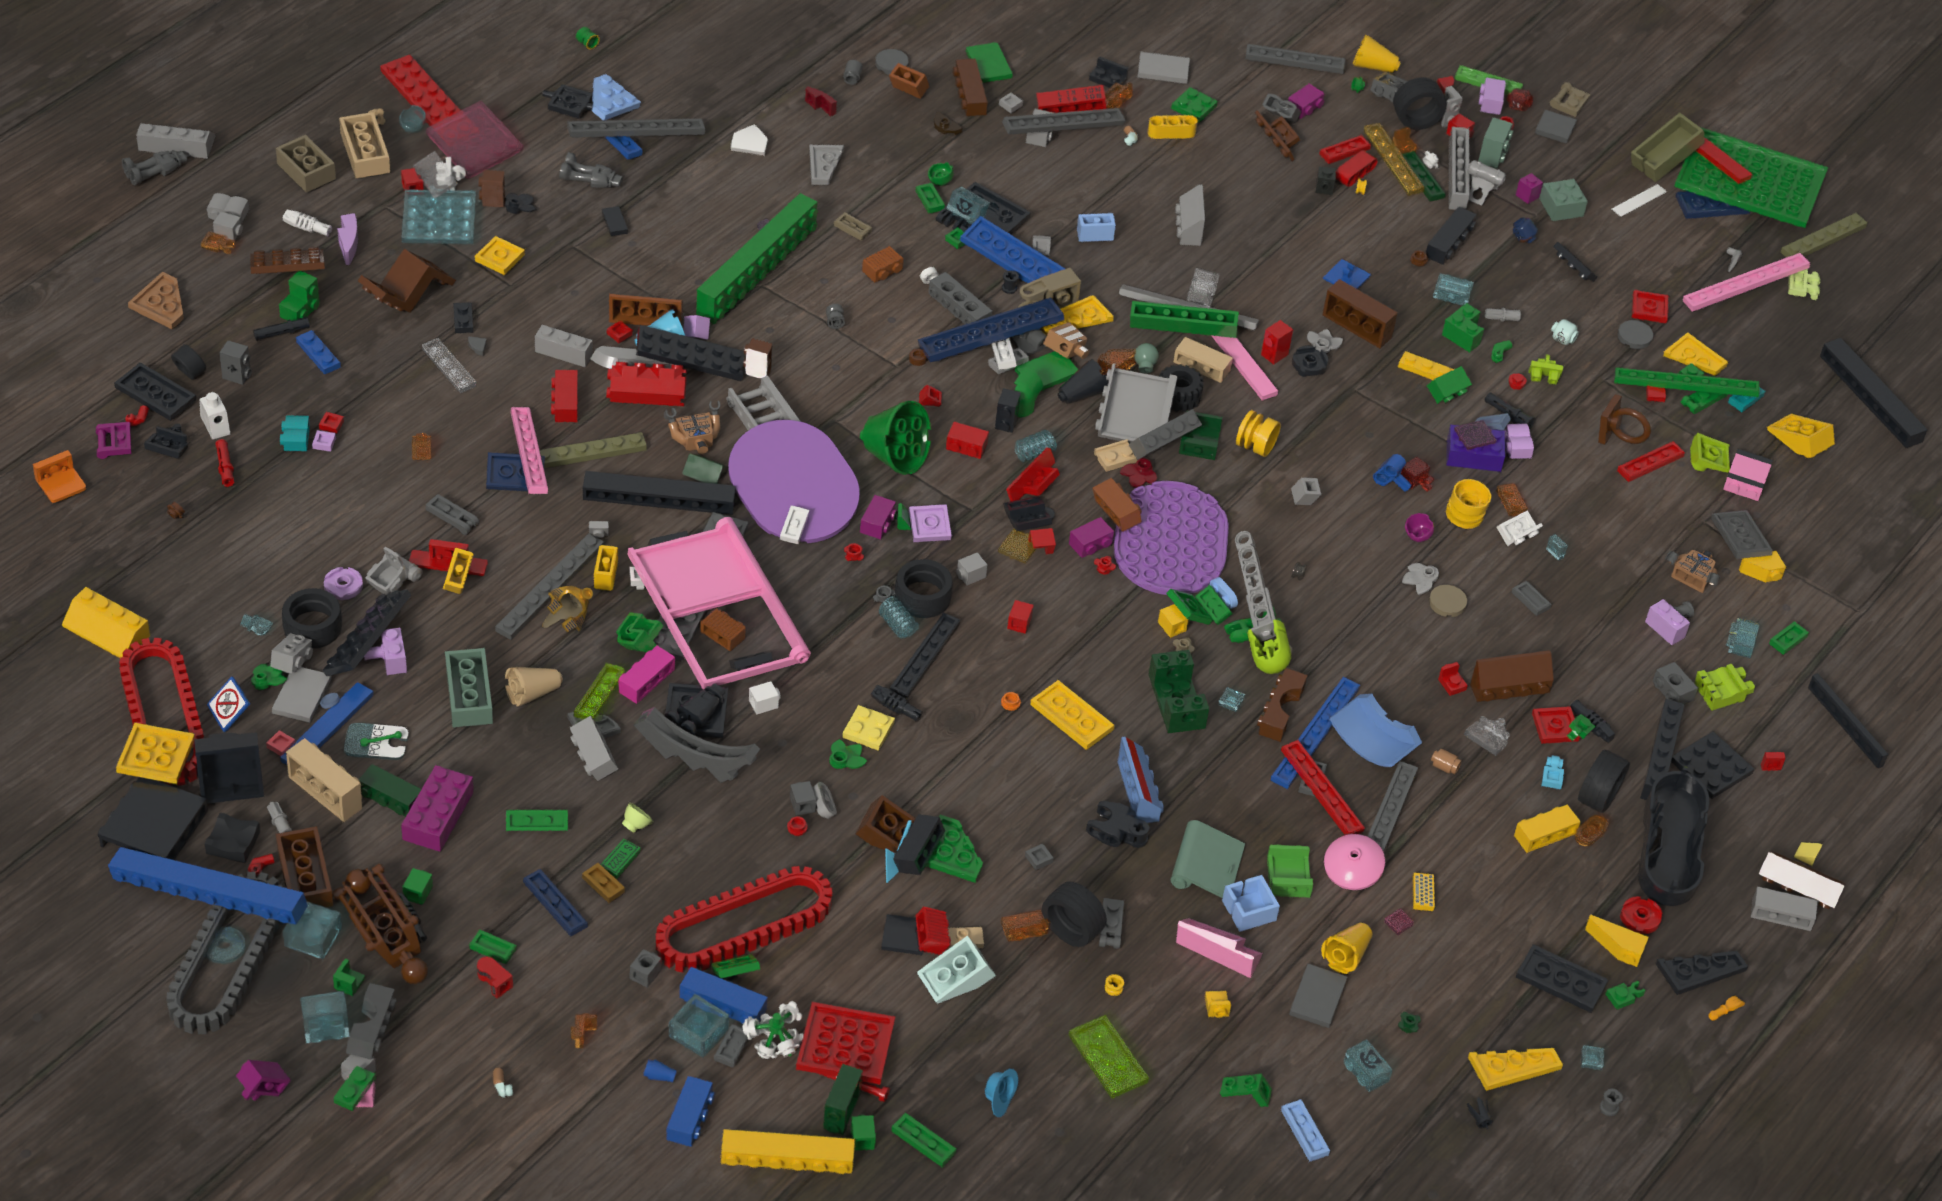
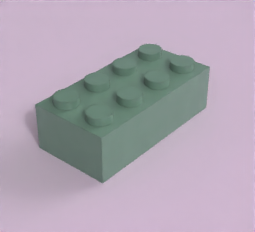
M485 648L445 651L452 726L463 727L493 724Z

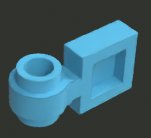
M1552 755L1547 757L1541 786L1561 789L1564 769H1562L1563 759H1560L1559 756Z

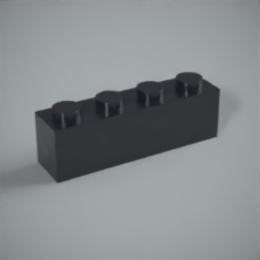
M1458 206L1428 243L1426 249L1427 258L1442 265L1447 260H1451L1454 251H1458L1462 241L1467 240L1470 231L1473 232L1475 230L1477 214Z

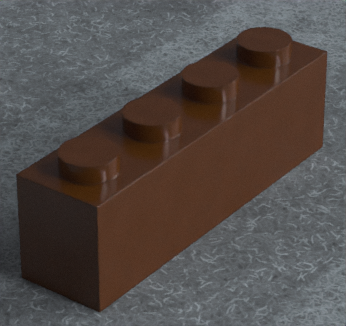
M976 58L956 60V65L953 67V76L956 77V88H959V99L962 98V110H965L966 116L986 115L987 99Z

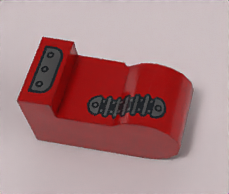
M482 957L478 960V978L491 986V993L494 997L498 999L513 988V976L493 958Z

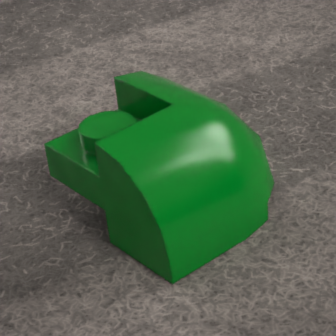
M1025 367L1014 382V385H1016L1014 391L1021 392L1018 418L1029 416L1034 412L1035 401L1043 389V382L1040 376L1035 371Z
M630 612L616 632L618 634L617 642L628 650L648 652L657 646L653 640L658 636L663 628V624L658 620L646 619L643 614Z

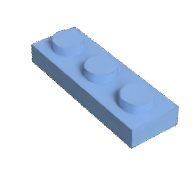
M1302 1100L1283 1105L1281 1111L1309 1162L1328 1156L1330 1150Z

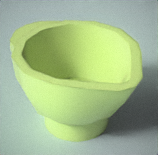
M629 802L624 814L625 819L622 822L626 828L635 833L637 829H643L653 823V819L648 814Z

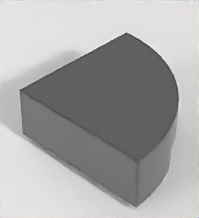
M468 336L469 347L476 354L483 356L487 339Z

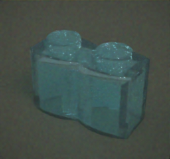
M1737 617L1736 623L1732 622L1729 633H1732V635L1728 636L1726 646H1729L1728 652L1751 658L1760 623Z

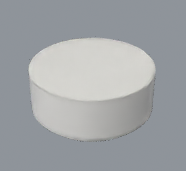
M934 267L926 268L920 274V278L925 284H929L931 279L938 276V272Z

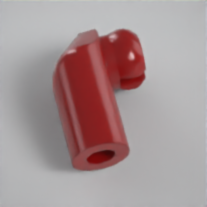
M144 405L140 406L138 415L128 414L125 417V421L130 422L132 427L145 422L149 408Z

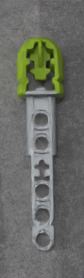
M1241 531L1236 535L1235 543L1239 551V560L1248 593L1246 599L1253 628L1248 630L1247 633L1252 656L1256 666L1261 671L1267 674H1276L1285 670L1291 660V650L1286 629L1281 621L1275 619L1269 590L1265 587L1258 554L1255 550L1254 539L1248 531ZM1249 537L1246 543H1240L1243 538ZM1252 552L1251 557L1244 558L1246 553ZM1256 567L1253 573H1247L1249 568ZM1253 579H1255L1257 582L1255 587ZM1263 597L1260 603H1255L1256 598ZM1261 612H1267L1265 617L1258 618ZM1275 636L1277 637V639H1275L1274 641L1271 639L1264 642V647H1262L1260 642Z

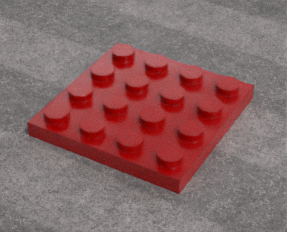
M812 1002L796 1063V1070L837 1077L842 1064L863 1070L862 1082L880 1085L895 1017Z

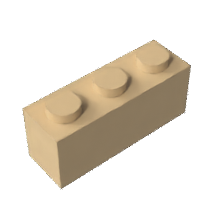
M1185 337L1175 349L1173 362L1182 364V366L1187 365L1189 368L1196 369V372H1199L1201 375L1222 383L1231 371L1233 357Z

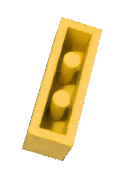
M1568 804L1562 807H1555L1549 812L1539 813L1528 820H1521L1517 823L1514 837L1526 853L1577 834L1580 820Z

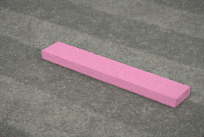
M1212 336L1224 353L1233 357L1232 363L1261 400L1277 396L1278 390L1237 338Z

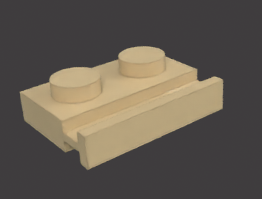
M1127 439L1094 450V455H1097L1098 461L1106 472L1137 462Z

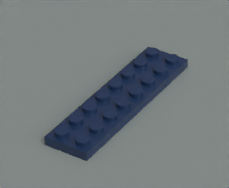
M1050 297L918 339V345L929 362H936L949 356H956L959 353L974 350L977 347L987 346L996 341L1006 340L1015 335H1022L1031 330L1056 324L1064 320V314Z

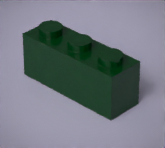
M373 764L358 779L361 783V795L363 797L370 798L378 802L379 805L386 806L394 810L398 815L405 817L421 791V788Z

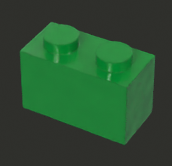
M1461 366L1435 378L1427 387L1436 403L1439 404L1443 401L1445 403L1450 402L1454 399L1455 395L1460 397L1468 392L1467 389L1472 383Z

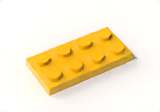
M1059 680L1031 699L1030 705L1086 750L1114 730L1113 723Z

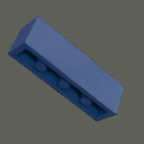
M690 967L680 984L679 998L688 1003L702 1006L706 1010L717 1012L726 1018L737 1020L742 1024L748 1017L757 1019L760 1022L761 1015L767 1010L766 996L693 967Z

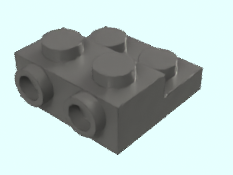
M1384 72L1374 79L1370 91L1374 92L1378 97L1388 98L1393 103L1396 91L1408 81Z

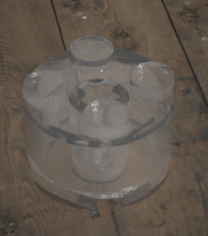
M1196 267L1187 295V301L1211 307L1213 297L1210 296L1215 295L1217 285H1214V283H1218L1220 274Z

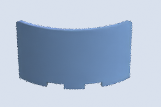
M1373 694L1358 695L1330 717L1333 727L1346 744L1360 756L1379 766L1392 767L1422 743L1414 726L1402 724L1397 720L1393 722L1386 717L1387 713L1378 704Z

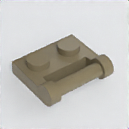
M1565 82L1557 96L1550 101V106L1576 117L1588 102L1590 94L1572 87L1570 83ZM1566 94H1569L1570 96L1565 101V103H1562L1561 100L1563 99V97Z

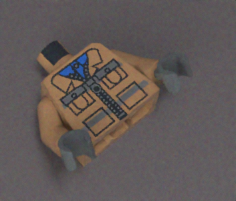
M710 401L709 410L712 412V415L708 412L675 418V420L676 409H671L673 416H670L666 409L664 418L670 422L668 425L672 438L681 445H684L688 451L697 449L699 454H705L708 451V447L713 445V440L717 438L720 431V415H718L720 402L717 401L718 407L713 408Z
M1670 550L1666 555L1665 560L1675 565L1672 578L1701 593L1704 592L1708 582L1711 585L1717 586L1720 576L1714 568L1716 562L1712 559L1713 556L1709 551H1703L1701 554L1691 550L1688 554L1678 555Z

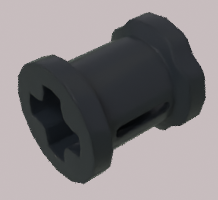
M1004 272L1003 292L1014 294L1017 291L1016 282L1019 279L1017 272Z

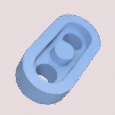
M1220 577L1212 579L1210 586L1229 609L1237 607V597Z

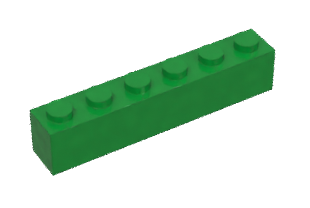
M1132 301L1130 327L1236 338L1239 312Z

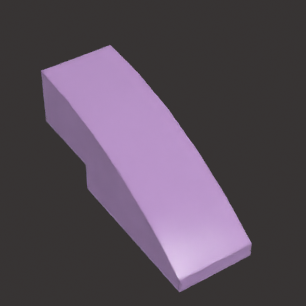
M355 213L341 215L342 228H337L338 242L346 265H350L357 249L358 234Z

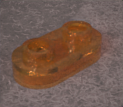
M1600 815L1591 816L1577 829L1575 834L1576 842L1582 846H1591L1606 833L1608 821Z

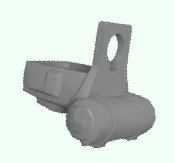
M1473 160L1468 165V173L1472 182L1468 200L1483 205L1488 192L1498 189L1505 182V173L1501 172L1500 169L1496 170L1484 165L1481 161ZM1479 187L1482 188V198L1475 199L1473 192L1478 190Z
M384 547L385 555L378 564H374L366 576V580L371 586L387 595L398 590L406 579L413 582L419 580L422 575V569L401 557L397 552Z

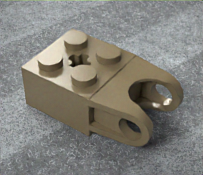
M1071 268L1036 279L1020 288V295L1026 301L1022 302L1018 308L1050 297L1059 309L1078 302L1081 280ZM1024 291H1030L1031 294H1025Z

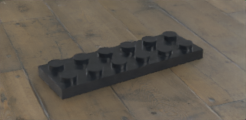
M640 325L638 328L637 356L742 381L744 351Z
M408 589L396 590L387 595L381 594L376 598V603L366 611L365 617L357 622V627L354 631L347 635L346 641L337 648L335 655L328 659L327 665L322 670L326 676L355 669L411 597Z

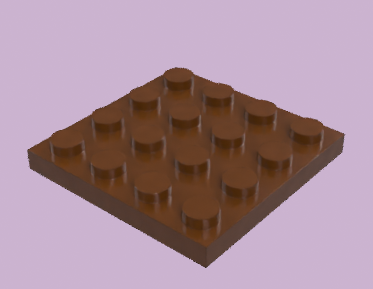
M309 247L308 250L301 251V248H292L287 252H283V249L272 250V253H265L263 250L254 251V254H250L251 274L325 269L323 249Z

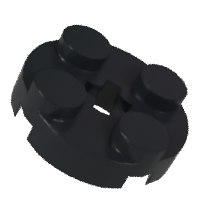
M1302 346L1296 350L1292 357V365L1300 376H1316L1325 373L1328 365V356L1323 350H1315L1316 347Z

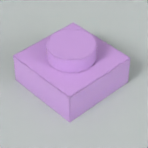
M317 430L312 443L313 449L331 452L336 440V433Z

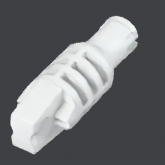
M286 210L283 215V221L296 228L310 233L318 232L325 236H329V233H331L332 226L319 222L315 217L292 210Z

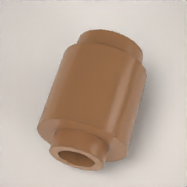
M1442 748L1439 751L1436 750L1431 758L1434 767L1448 774H1456L1462 763L1458 756Z

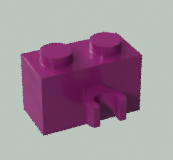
M248 1060L242 1065L241 1070L236 1075L245 1087L242 1092L243 1097L246 1100L251 1097L253 1101H256L260 1095L279 1096L291 1081L277 1062Z

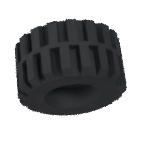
M1178 364V366L1170 365V368H1164L1159 377L1169 378L1170 374L1177 376L1171 409L1177 412L1178 410L1185 412L1187 409L1190 411L1193 407L1196 408L1201 401L1204 384L1201 374L1196 372V369L1189 368L1187 365L1182 366V364Z

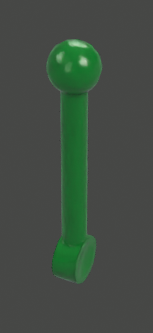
M396 731L395 734L373 739L362 738L360 743L361 746L366 747L369 743L391 738L400 739L402 733Z

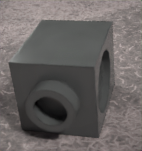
M643 949L630 966V979L648 988L661 971V958L657 954Z

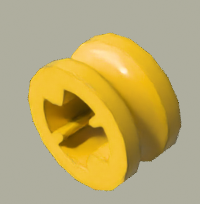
M1358 179L1356 194L1360 192L1364 195L1367 180L1361 181V179Z
M1119 975L1108 976L1105 981V991L1112 996L1120 995L1124 986L1123 978Z

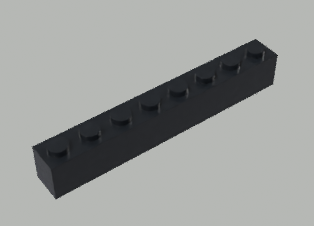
M1842 338L1823 345L1820 357L1905 448L1924 441L1928 429Z
M593 471L585 472L583 500L733 515L736 486Z

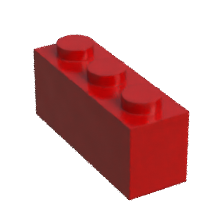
M555 370V377H552V388H555V390H551V402H555V404H551V415H555V422H577V370Z

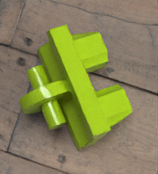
M1546 354L1545 359L1538 358V361H1531L1528 373L1531 375V381H1541V377L1544 375L1548 376L1549 384L1556 385L1561 377L1563 366L1556 365V361L1550 360V355Z

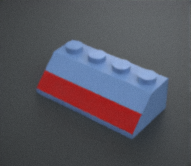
M1121 737L1118 766L1130 806L1136 813L1135 818L1144 820L1147 823L1157 822L1160 820V814L1163 813V803L1158 799L1159 791L1157 785L1153 783V771L1149 770V757L1145 755L1142 746L1127 737Z

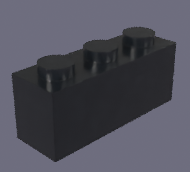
M918 814L898 851L894 854L893 860L899 873L921 875L945 833L940 817Z

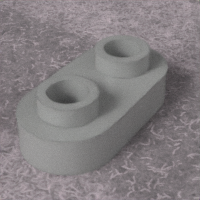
M818 782L812 787L816 797L817 812L821 817L830 819L837 813L828 787L824 783Z

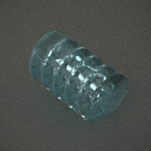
M1042 430L1035 433V435H1029V437H1024L1022 440L1020 439L1015 442L1016 455L1022 462L1025 461V458L1028 461L1032 457L1037 458L1038 454L1040 455L1046 448H1051L1052 451L1057 449L1056 441L1048 430Z
M889 597L881 604L879 614L895 632L897 637L907 638L918 630V622L906 611V608L902 606L897 597Z

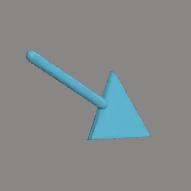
M909 820L906 825L899 847L902 844L904 837H906L907 833L909 832L912 823L911 820ZM886 848V883H888L899 871L893 860L895 853Z

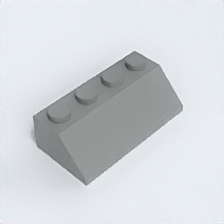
M142 123L136 134L138 151L154 153L182 151L185 156L207 159L216 136L215 133L210 131Z

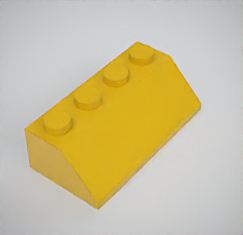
M87 587L73 598L62 623V627L119 658L123 657L122 653L126 648L131 650L130 644L137 641L141 645V639L150 637L148 620Z

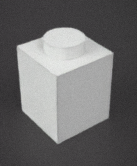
M771 681L749 688V702L756 715L778 708L779 699H781L778 688L773 686Z

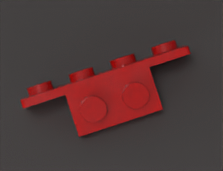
M1046 448L1007 487L1006 490L1010 501L1019 500L1024 494L1041 495L1060 475L1058 468H1051L1055 463L1051 448Z
M430 539L429 552L412 550L409 562L416 564L419 568L448 571L455 548L469 551V545ZM473 558L468 574L484 576L488 560Z

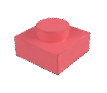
M279 730L266 745L268 749L282 756L295 743V739Z

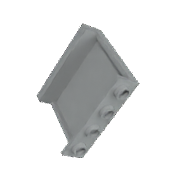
M1113 363L1112 369L1107 371L1106 380H1109L1108 386H1104L1102 396L1105 397V401L1100 403L1099 413H1102L1101 419H1097L1095 430H1098V437L1118 441L1127 439L1128 443H1131L1140 436L1169 421L1177 376L1170 374L1169 378L1117 369Z

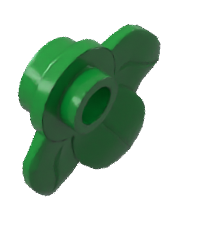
M260 664L253 671L254 676L251 678V683L255 689L264 690L270 685L277 686L286 682L287 678L281 675L283 671L272 668L270 665Z
M839 739L831 746L832 754L829 758V763L836 769H843L845 767L857 769L864 766L867 760L860 757L862 751L860 744L846 746Z

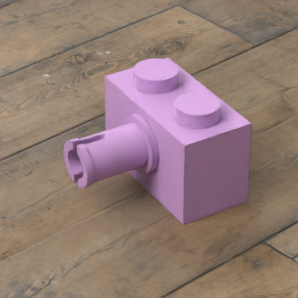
M400 628L384 630L381 634V646L371 647L364 656V660L384 659L387 675L407 673L406 656Z

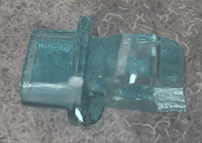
M244 614L240 625L248 628V632L252 630L257 635L264 636L269 632L273 623L259 617V615H253L252 617Z

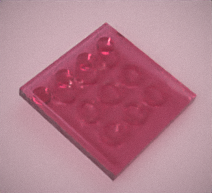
M482 101L426 129V134L445 155L451 157L455 165H460L466 170L465 176L468 179L523 151L524 148L523 144Z

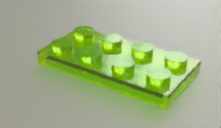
M1106 1015L1069 1030V1037L1111 1099L1148 1083L1149 1077Z

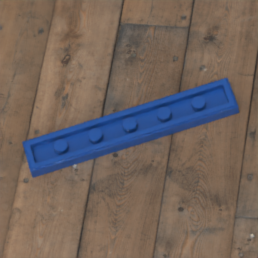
M357 682L340 698L336 705L331 707L290 748L305 738L310 743H314L319 749L373 696V691ZM285 752L280 757V761L287 765V756Z

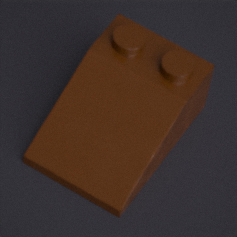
M881 795L871 803L855 834L872 846L883 850L887 848L896 853L908 821L911 820L913 823L916 818Z

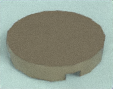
M1440 585L1435 587L1430 593V607L1441 616L1447 617V615H1452L1451 617H1456L1466 609L1467 597L1461 589L1455 586Z

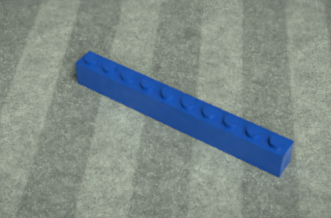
M122 847L119 848L108 864L111 875L116 881L151 888L155 891L167 892L171 895L187 897L190 900L203 901L210 905L215 904L227 909L239 910L246 914H254L266 919L278 920L282 923L296 925L308 907L303 892Z

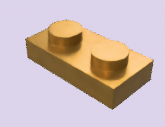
M596 863L582 873V879L608 903L625 893V887L599 863Z

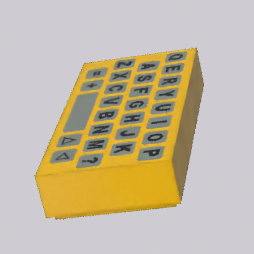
M1413 873V909L1434 911V875Z

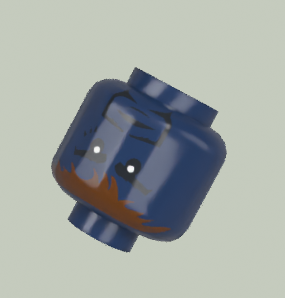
M1522 217L1514 222L1512 232L1519 242L1531 243L1536 239L1535 235L1538 229L1530 218Z

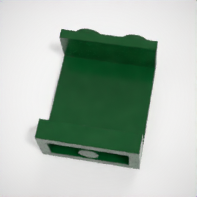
M1195 412L1202 425L1191 433L1182 436L1179 454L1215 460L1223 417Z

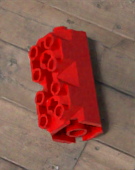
M616 362V365H612V369H608L607 380H611L610 387H607L606 398H610V402L685 406L681 399H685L686 377H683V373H686L687 370L683 369V366L671 365V369L665 368L664 364H653L652 368L646 367V363H634V366H628V362Z

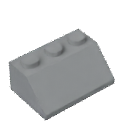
M1198 185L1180 196L1179 204L1175 206V214H1178L1176 216V226H1179L1177 227V237L1180 238V245L1201 246L1205 214L1203 186Z

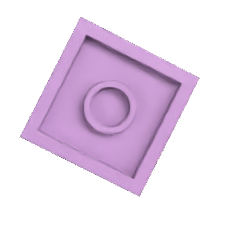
M947 504L909 507L913 542L951 540Z

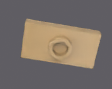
M982 927L948 928L951 944L947 949H950L966 936L978 948L984 947Z

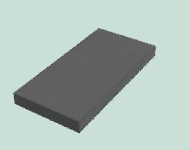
M1747 510L1712 514L1711 519L1736 559L1772 555V548Z

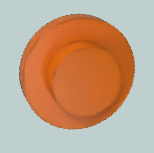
M1014 692L1006 693L1001 699V705L1006 710L1013 711L1020 707L1021 700Z

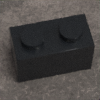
M1003 388L997 405L995 429L1013 433L1018 419L1021 392Z

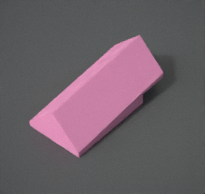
M1190 918L1179 921L1176 943L1249 978L1252 977L1263 953L1244 947L1246 938Z

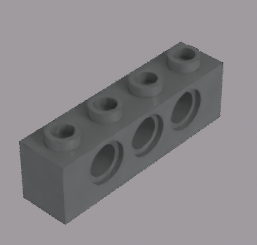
M947 272L929 281L928 293L964 324L992 316L993 311Z

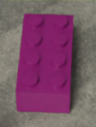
M435 765L401 824L402 840L441 852L474 792L473 777Z

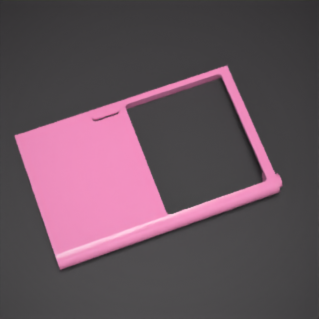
M731 517L719 520L713 530L636 550L633 547L628 548V557L702 689L714 683L723 685L791 665L802 664L809 659L811 655L810 650ZM761 596L792 648L789 657L707 679L673 619Z

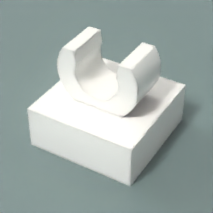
M630 567L631 586H636V590H643L645 585L635 567Z

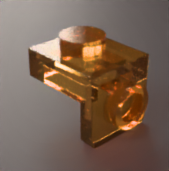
M1409 127L1397 129L1394 132L1392 143L1400 154L1417 151V146L1410 138L1411 129Z
M418 433L416 436H412L413 460L431 459V436H427L426 433Z
M585 1013L575 1015V1027H571V1040H575V1048H584V1030H597L596 1014Z

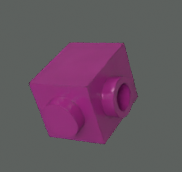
M1532 173L1519 180L1516 196L1527 204L1540 197L1543 182Z

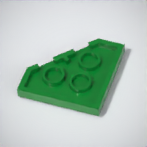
M940 815L945 833L926 867L976 883L983 868L981 858L975 853L974 846L969 837L963 832L961 823L958 820Z

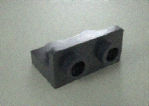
M1098 57L1097 65L1090 73L1089 80L1119 92L1127 81L1129 68Z

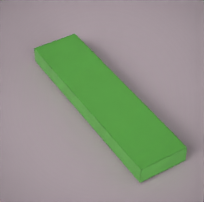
M1461 65L1455 76V80L1481 87V84H1485L1486 78L1506 81L1504 94L1518 98L1523 86L1521 83Z

